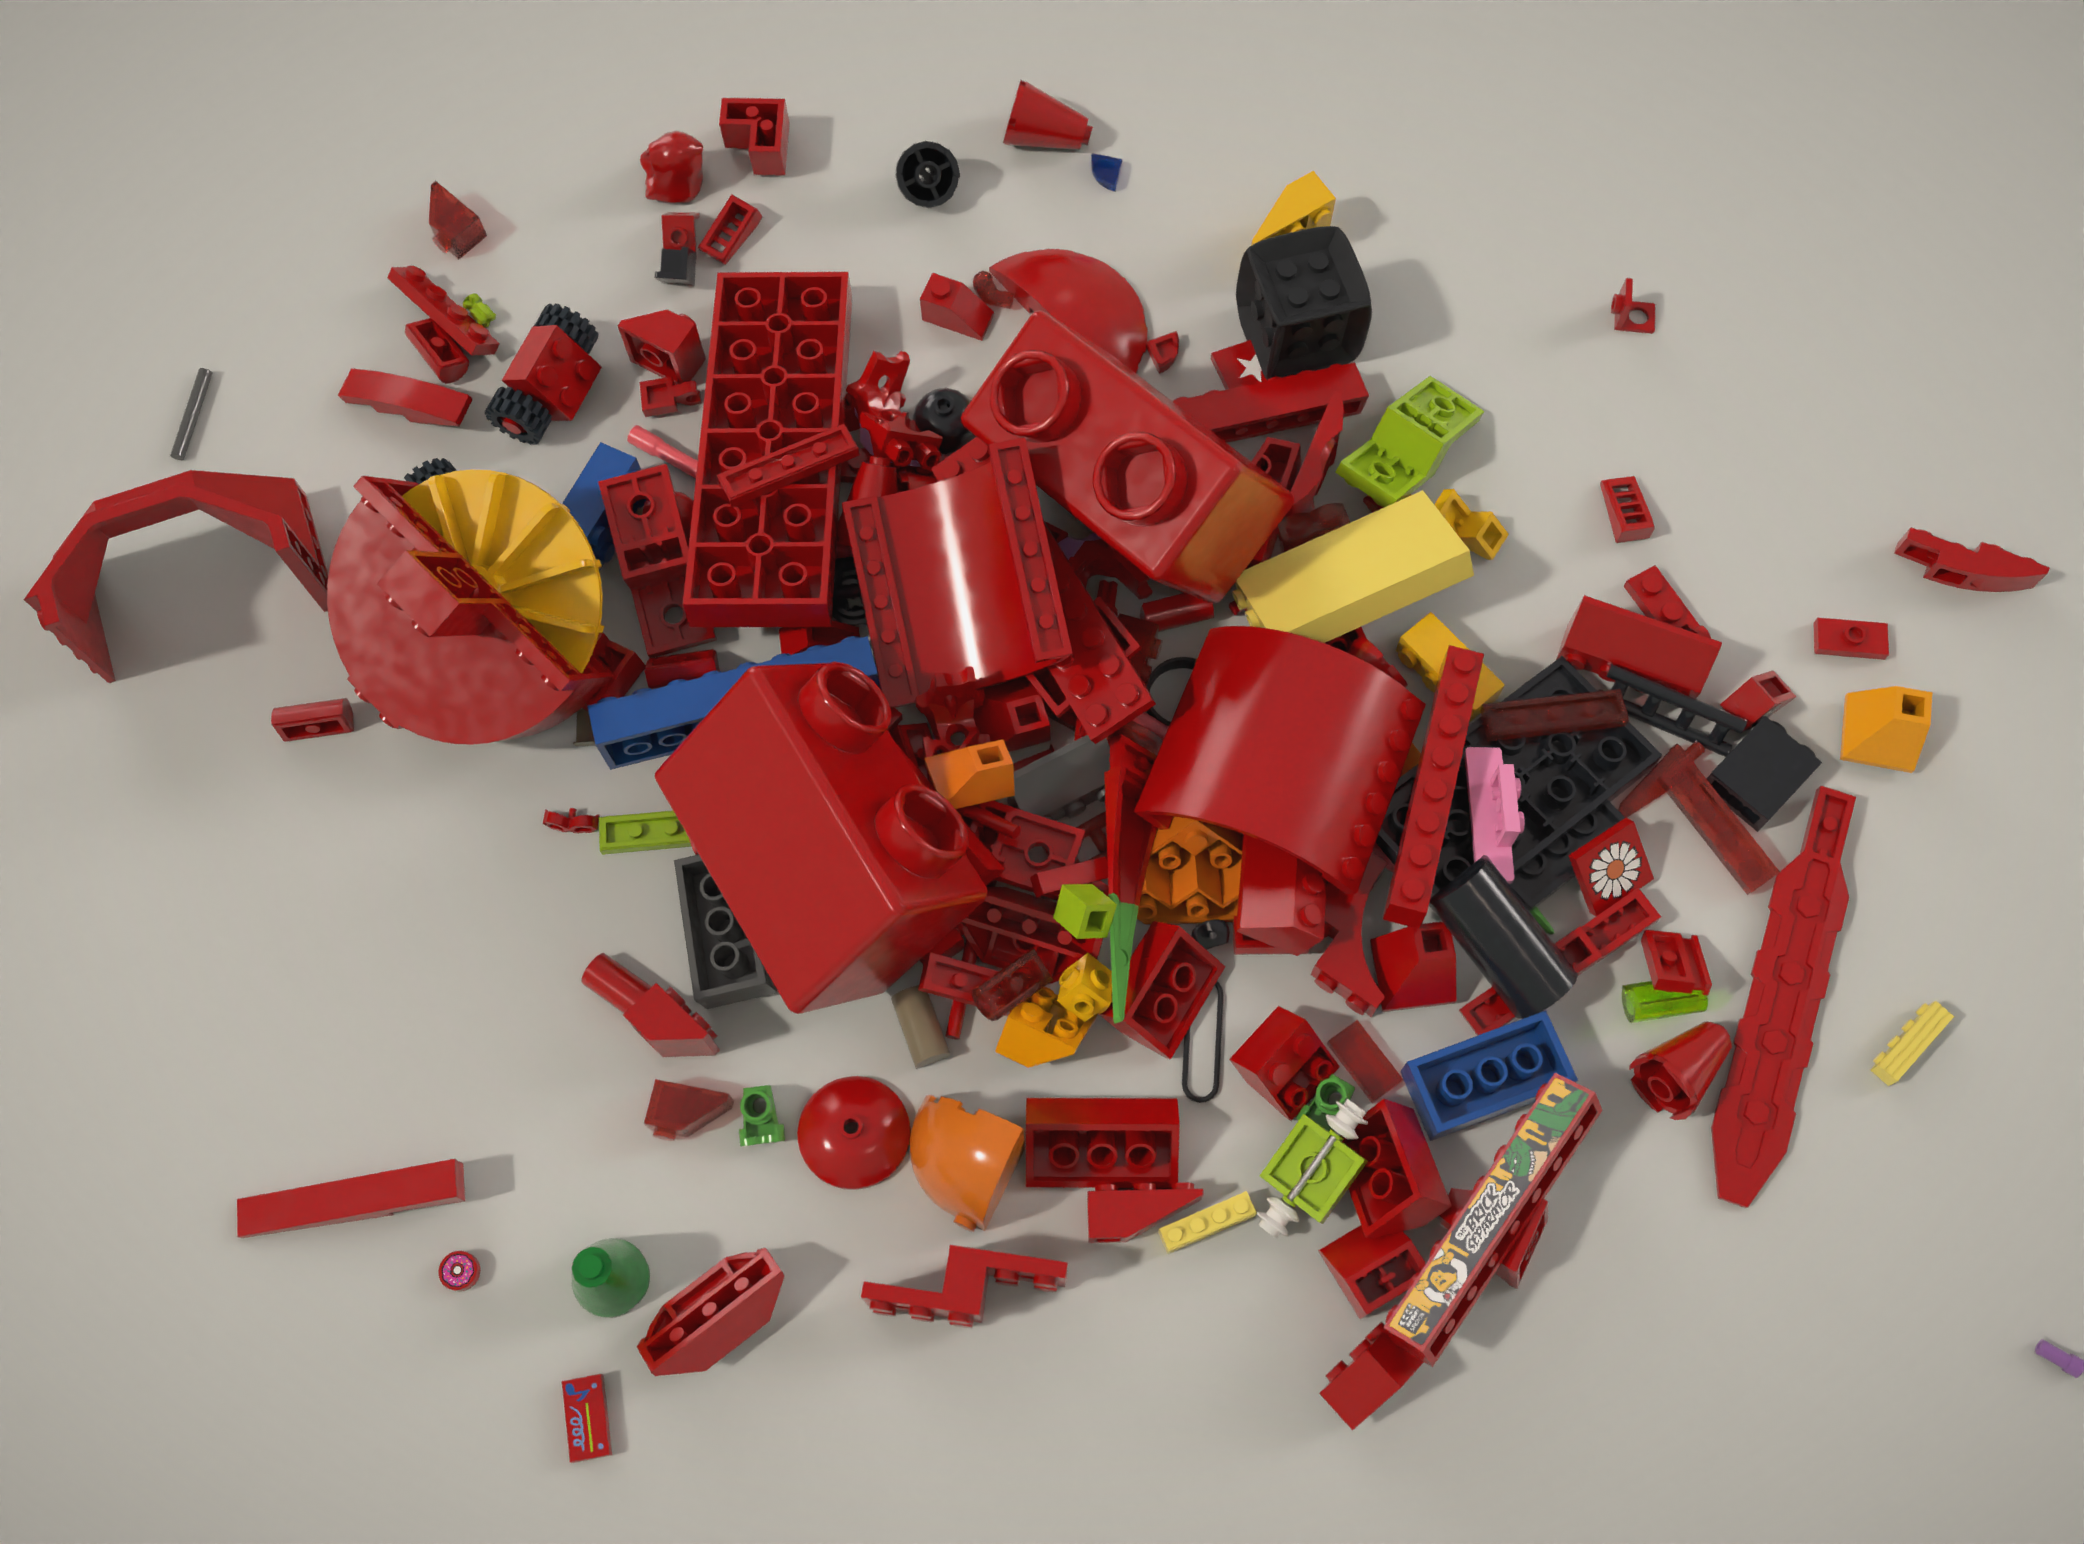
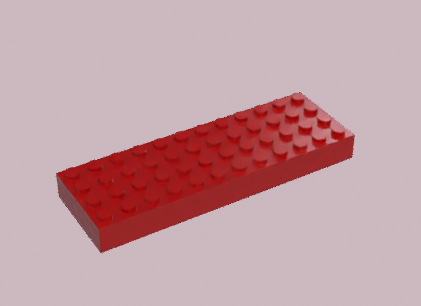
M717 272L683 596V607L690 628L831 627L842 463L733 508L718 483L717 475L844 423L852 311L849 272Z

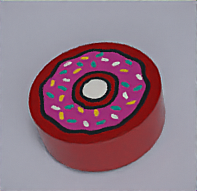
M465 1251L451 1252L440 1263L438 1270L439 1279L448 1289L458 1292L466 1291L478 1281L481 1271L480 1264L476 1257Z

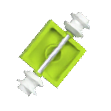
M1347 1099L1344 1104L1336 1101L1340 1109L1336 1116L1326 1115L1328 1125L1332 1128L1330 1131H1327L1309 1116L1303 1114L1259 1175L1283 1194L1282 1199L1267 1197L1270 1205L1269 1210L1266 1213L1257 1212V1215L1261 1218L1259 1226L1272 1236L1278 1238L1280 1233L1287 1237L1289 1236L1285 1226L1289 1221L1299 1222L1297 1212L1294 1209L1296 1205L1319 1223L1324 1224L1368 1162L1342 1142L1343 1137L1346 1139L1359 1138L1355 1132L1358 1124L1368 1125V1122L1363 1119L1367 1112L1351 1100Z

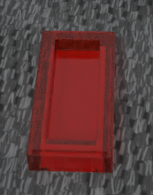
M1358 1020L1326 1043L1372 1104L1404 1080Z

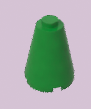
M610 1238L595 1242L580 1251L572 1264V1289L575 1298L585 1310L599 1317L613 1318L627 1313L644 1298L649 1287L650 1270L646 1259L635 1245L622 1239Z

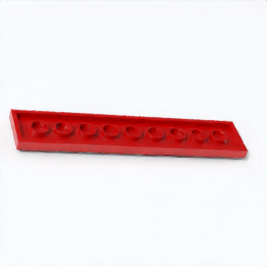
M976 437L935 465L931 470L938 482L971 471L991 461L988 446ZM1044 521L1073 653L1070 657L1048 667L1090 740L1097 744L1155 706L1156 702Z

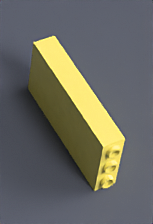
M1422 490L1244 570L1236 580L1235 585L1237 589L1232 591L1238 608L1240 610H1247L1245 615L1251 627L1289 632L1325 643L1474 576L1470 550Z

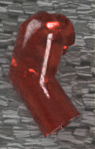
M980 271L973 277V288L986 305L1007 309L1012 308L1014 293L997 290L992 280L993 277L989 272Z

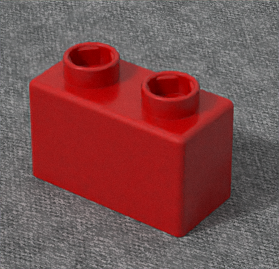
M1039 310L1031 314L961 415L963 426L987 446L992 443L1025 437L1036 486L1149 578L1211 604L1219 603L1294 503V496L1288 489L1109 352L1045 311Z
M840 662L753 666L747 669L655 772L656 782L788 1009L796 1014L884 993L986 899L988 892L984 882L965 854L969 846L968 829L961 815L941 794L921 784L889 733L888 728L892 721L891 708L884 693L861 670Z

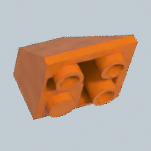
M1003 739L924 758L935 791L946 798L955 809L1015 796L1013 761Z

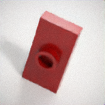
M1819 617L1813 622L1814 654L1885 660L1889 656L1888 623Z

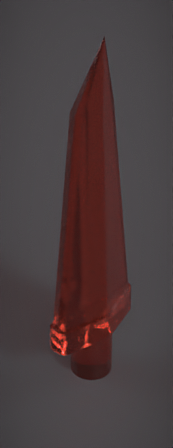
M1695 741L1686 750L1679 744L1672 746L1669 752L1620 803L1618 811L1625 818H1628L1689 777H1693L1699 772L1694 761L1705 752L1703 745Z

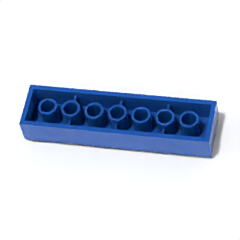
M858 636L847 637L840 643L829 646L815 645L809 647L805 652L793 655L788 653L779 654L771 660L761 663L746 662L733 670L725 672L710 671L702 675L701 678L689 681L683 679L674 680L665 687L653 690L642 688L634 691L632 695L620 698H602L596 704L587 706L595 745L610 770L671 755L747 669L753 666L846 663L861 670L881 689L868 636L861 638Z

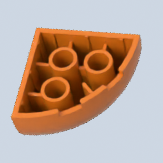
M927 1095L915 1116L910 1135V1157L916 1179L926 1195L937 1206L955 1216L953 1221L955 1224L971 1232H974L976 1227L985 1231L1025 1150L1023 1128L982 1109L975 1111L974 1115L968 1113L962 1107L963 1103L941 1096L938 1103H935L936 1097Z

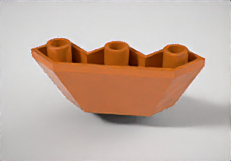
M1175 816L1169 829L1159 830L1157 828L1143 884L1137 919L1144 924H1152L1153 921L1167 924L1202 923L1214 919L1233 922L1234 916H1237L1243 836L1239 832L1221 826Z

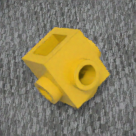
M1089 953L1064 970L1059 979L1060 990L1057 1001L1067 1011H1071L1084 1022L1097 1013L1102 1014L1105 1012L1113 1000L1111 995L1112 971Z

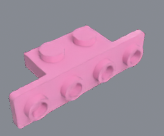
M1467 747L1464 756L1474 863L1483 855H1487L1505 880L1511 884L1515 879L1512 845L1518 835L1523 833L1525 825L1524 813L1518 811L1517 801L1521 795V782L1519 778H1515L1514 764H1503L1502 750L1500 748Z

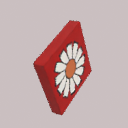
M1624 818L1568 855L1589 913L1594 916L1599 915L1635 889H1640L1654 880L1635 823L1628 818Z

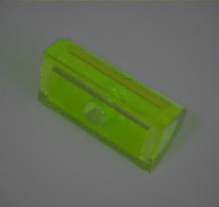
M1652 981L1622 985V1005L1626 1018L1630 1023L1705 1012L1707 1010L1708 997L1702 995L1700 990H1693L1691 994L1654 990Z

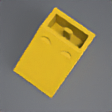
M1314 171L1286 185L1252 239L1251 246L1275 236L1331 225L1336 198Z

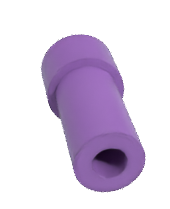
M2043 1339L2036 1345V1354L2061 1367L2062 1371L2078 1378L2084 1371V1360L2076 1355L2068 1354Z

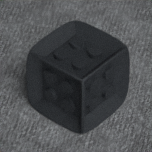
M1315 227L1275 236L1253 244L1244 252L1236 285L1238 315L1247 341L1251 340L1263 375L1267 380L1272 377L1282 378L1289 375H1297L1305 370L1317 371L1326 369L1334 364L1345 365L1354 361L1360 355L1372 318L1371 298L1368 284L1348 238L1339 227Z

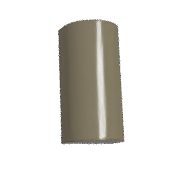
M919 985L904 989L891 998L916 1069L951 1057L929 994L919 991Z

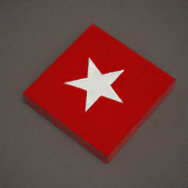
M1251 340L1211 353V361L1225 390L1235 388L1243 383L1255 384L1267 381L1263 375Z

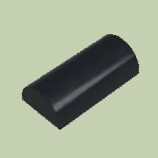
M1483 855L1430 898L1429 905L1516 1018L1524 1019L1544 1011L1560 1000L1575 984L1578 977L1576 971L1487 855Z

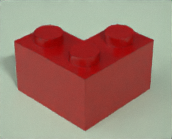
M722 98L719 126L725 148H748L754 175H785L790 125L785 99Z
M1382 1321L1348 1354L1353 1361L1346 1365L1341 1360L1325 1375L1330 1382L1319 1393L1352 1431L1402 1388L1424 1363L1394 1344L1384 1330L1385 1324Z

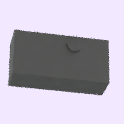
M699 854L674 860L694 1000L704 1008L711 1009L778 993Z

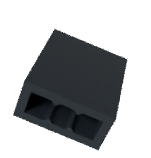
M1764 716L1701 785L1758 832L1822 762L1816 758L1815 753L1809 747L1799 744L1788 735L1786 729L1781 724L1771 721L1767 716Z

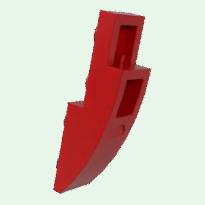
M1912 527L1898 541L1894 551L1896 555L1927 566L1923 576L1925 579L1960 589L1982 592H2011L2032 589L2048 574L2050 569L2037 563L2032 558L2021 557L2005 551L1998 545L1981 542L1972 551L1962 544L1943 540L1933 536L1926 530H1917Z

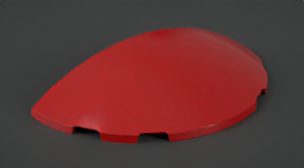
M1044 249L1015 254L989 267V272L1029 314L1039 310L1047 312L1109 352L1133 372L1138 373V365L1143 353H1146L1148 334L1144 308L1132 286L1109 265L1094 257L1070 250Z

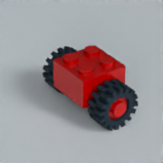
M550 303L545 306L501 380L508 387L498 388L485 410L487 420L492 421L491 424L494 427H499V431L503 434L506 432L514 440L518 438L522 443L527 441L533 445L540 442L551 421L573 420L602 368L589 355L599 334L595 331V326L589 324L590 321L586 317L582 319L580 313L577 311L573 313L569 307L564 306L562 308L560 304L555 303L553 306Z

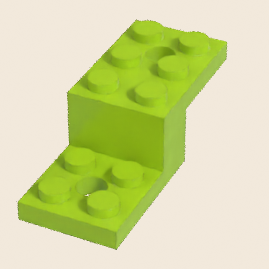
M1429 376L1387 407L1371 439L1343 459L1335 473L1344 478L1348 485L1358 488L1372 497L1376 504L1382 507L1389 506L1407 498L1434 476L1451 444L1477 424L1485 411L1432 376Z

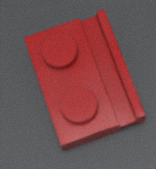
M1644 930L1641 943L1654 990L1691 994L1693 990H1700L1702 995L1708 996L1712 982L1698 936L1692 935L1690 939L1682 938L1681 933Z

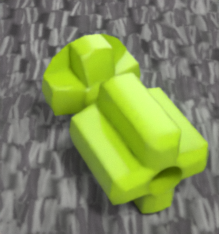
M470 294L464 299L463 307L469 309L470 315L478 324L489 327L490 322L496 319V314L487 304L482 303V299L478 294Z

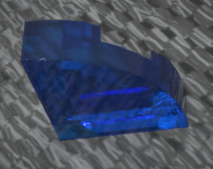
M1092 153L1091 171L1096 181L1106 189L1116 192L1123 159Z

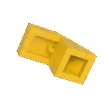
M1444 489L1434 504L1470 551L1487 560L1494 559L1509 534L1493 512H1471L1454 489Z

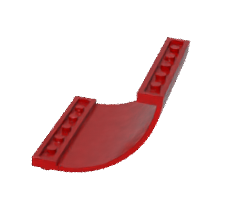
M1025 437L989 444L988 451L991 461L958 476L895 494L842 502L880 687L891 709L916 704L915 697L928 691L934 673L944 672L953 674L963 671L966 667L974 666L975 690L1046 669L1073 654Z
M1251 626L1211 628L1134 812L1159 830L1169 829L1175 816L1214 824L1248 835L1281 849L1322 873L1321 877L1345 894H1357L1426 704L1378 668L1323 642L1268 628Z

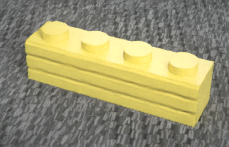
M1937 1001L1929 1005L1926 1003L1921 1005L1915 1012L1918 1016L1914 1021L1912 1019L1908 1020L1901 1028L1904 1032L1900 1036L1895 1035L1888 1042L1887 1046L1890 1048L1885 1053L1881 1051L1873 1059L1875 1065L1870 1071L1886 1085L1890 1086L1896 1083L1955 1017Z
M1245 1191L1161 1227L1158 1233L1167 1254L1251 1219L1257 1213L1248 1192Z

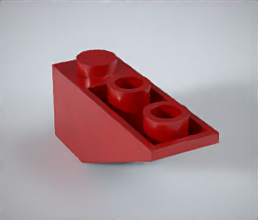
M1189 1182L1171 1184V1189L1157 1190L1156 1184L1152 1183L1134 1184L1133 1190H1118V1185L1115 1184L1096 1185L1095 1191L1087 1192L1088 1243L1128 1242L1201 1201L1204 1195L1203 1189H1194V1183Z

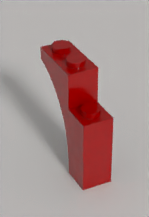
M1373 852L1369 858L1357 894H1345L1328 882L1326 888L1324 938L1329 936L1333 940L1311 972V976L1316 978L1314 980L1321 989L1328 993L1336 992L1346 999V1005L1360 1015L1366 1013L1371 1017L1379 1008L1385 996L1376 985L1365 960L1361 936L1362 918L1368 895L1388 862Z

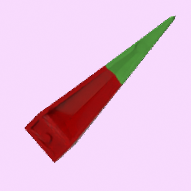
M1122 734L1110 738V770L1104 772L1109 898L1117 904L1110 926L1114 1024L1124 1020L1135 926L1145 875L1157 831L1155 826L1134 812L1157 755Z

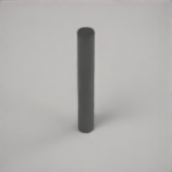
M199 368L170 454L176 460L182 461L185 458L209 386L212 372L206 368Z

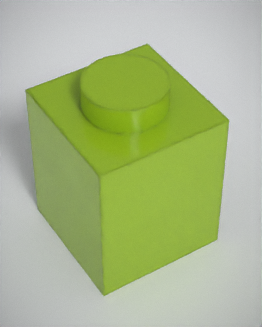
M1062 884L1053 918L1077 939L1107 938L1117 904L1093 884Z

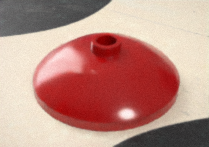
M850 1076L831 1081L813 1094L801 1113L797 1136L799 1149L806 1165L820 1180L840 1189L859 1190L881 1183L897 1170L907 1153L911 1128L906 1108L892 1089L875 1079ZM849 1122L858 1123V1130L853 1134L845 1132V1126Z

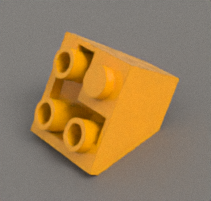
M1892 686L1847 693L1844 702L1840 760L1908 773L1914 772L1931 725L1933 692Z
M1031 983L1008 1015L995 1052L1028 1068L1073 1055L1095 1022L1098 1013L1084 1022L1071 1011H1067L1057 1001L1058 995L1053 990Z

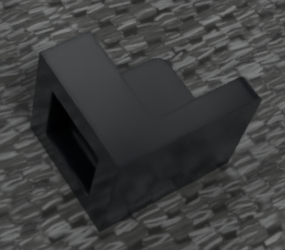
M682 247L681 250L662 249L661 270L655 271V279L666 284L695 285L696 252L689 247Z

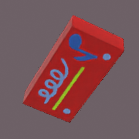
M597 1374L562 1381L570 1463L612 1456L604 1375Z

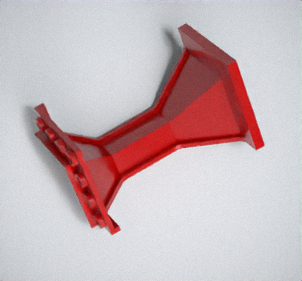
M189 470L93 501L55 552L52 561L26 595L24 601L37 612L38 620L45 631H51L62 646L66 645L69 647L78 660L82 659L88 664L94 674L98 673L108 683L115 682V676L95 595L109 538L201 510L275 549L276 553L324 612L328 611V571L307 496L295 478Z

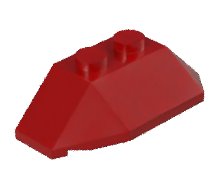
M986 886L988 891L986 899L957 925L982 962L1051 984L1059 981L1063 971L1085 954L1089 953L1095 959H1098L1103 938H1075L1053 918L1057 905L1056 902L1040 897L1036 898V896L1007 887Z
M766 1247L757 1249L756 1252H745L725 1257L662 1305L650 1324L646 1337L642 1338L637 1345V1349L654 1376L707 1371L770 1321L785 1275Z

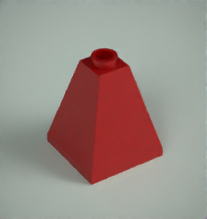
M1450 1189L1447 1195L1452 1207L1439 1215L1440 1224L1447 1230L1451 1227L1454 1214L1459 1208L1465 1207L1473 1195V1190ZM1543 1199L1533 1217L1495 1272L1509 1286L1515 1289L1518 1288L1547 1224L1548 1201Z

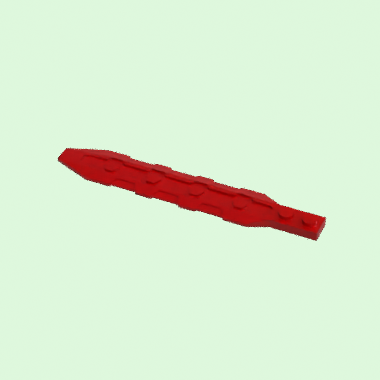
M1824 786L1816 789L1800 854L1776 875L1768 905L1770 914L1761 949L1756 951L1751 971L1753 980L1743 1018H1740L1733 1040L1735 1050L1725 1088H1721L1711 1125L1718 1199L1743 1208L1749 1207L1787 1153L1796 1117L1794 1106L1803 1070L1809 1064L1813 1047L1811 1037L1820 1001L1825 998L1830 978L1828 968L1837 932L1842 930L1849 901V894L1840 861L1856 797Z

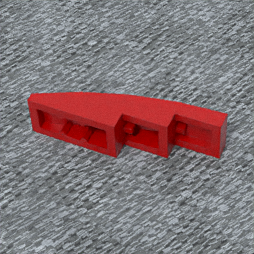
M351 368L338 393V396L345 403L370 405L378 413L403 415L409 422L460 427L473 400L468 394L425 381L379 371Z

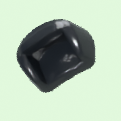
M1214 919L1197 925L1192 930L1191 936L1207 950L1227 944L1230 930L1225 921Z

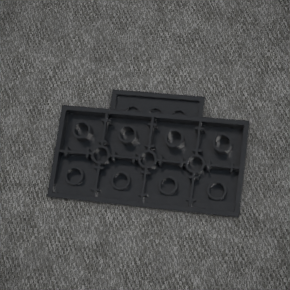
M1563 656L1468 726L1431 897L1474 863L1464 756L1467 747L1500 748L1502 750L1503 764H1514L1515 778L1520 779L1521 795L1519 800H1517L1518 811L1524 813L1525 825L1523 833L1518 835L1512 845L1515 879L1509 885L1530 912L1576 876L1568 855L1625 818L1611 801L1652 770L1662 757V754ZM1418 764L1398 779L1376 839L1378 846L1394 865L1397 859Z

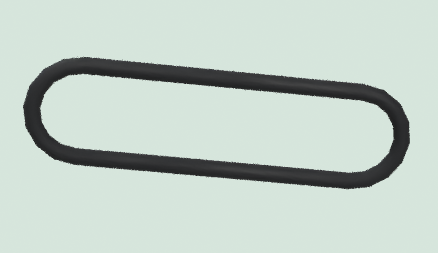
M1218 981L1215 984L1218 992L1214 1084L1210 1094L1205 1097L1194 1096L1188 1089L1190 1028L1184 1036L1182 1088L1189 1099L1198 1103L1213 1099L1219 1088L1223 989Z

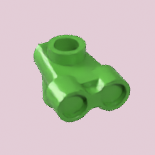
M1331 1074L1328 1079L1318 1085L1315 1098L1309 1106L1305 1104L1302 1107L1296 1120L1299 1121L1301 1116L1305 1114L1327 1131H1330L1332 1128L1328 1125L1326 1115L1336 1116L1340 1109L1337 1104H1329V1097L1334 1093H1339L1342 1095L1339 1102L1344 1104L1347 1099L1351 1100L1356 1088Z
M771 1085L743 1088V1098L740 1103V1109L743 1114V1129H739L740 1146L785 1141L784 1124L778 1123ZM759 1098L764 1099L767 1104L766 1110L762 1113H758L754 1108V1104Z

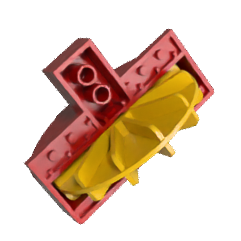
M475 469L435 475L420 484L370 476H361L353 487L362 497L348 517L334 547L327 582L328 616L335 646L349 674L347 680L355 687L354 692L360 699L371 703L380 712L379 717L385 724L396 729L405 728L417 735L451 744H484L522 738L548 730L565 721L580 710L601 687H605L614 677L613 673L593 654L598 635L603 633L604 625L601 624L603 603L599 569L602 568L601 562L596 560L588 539L577 521L570 514V509L557 501L552 495L520 477L497 471Z

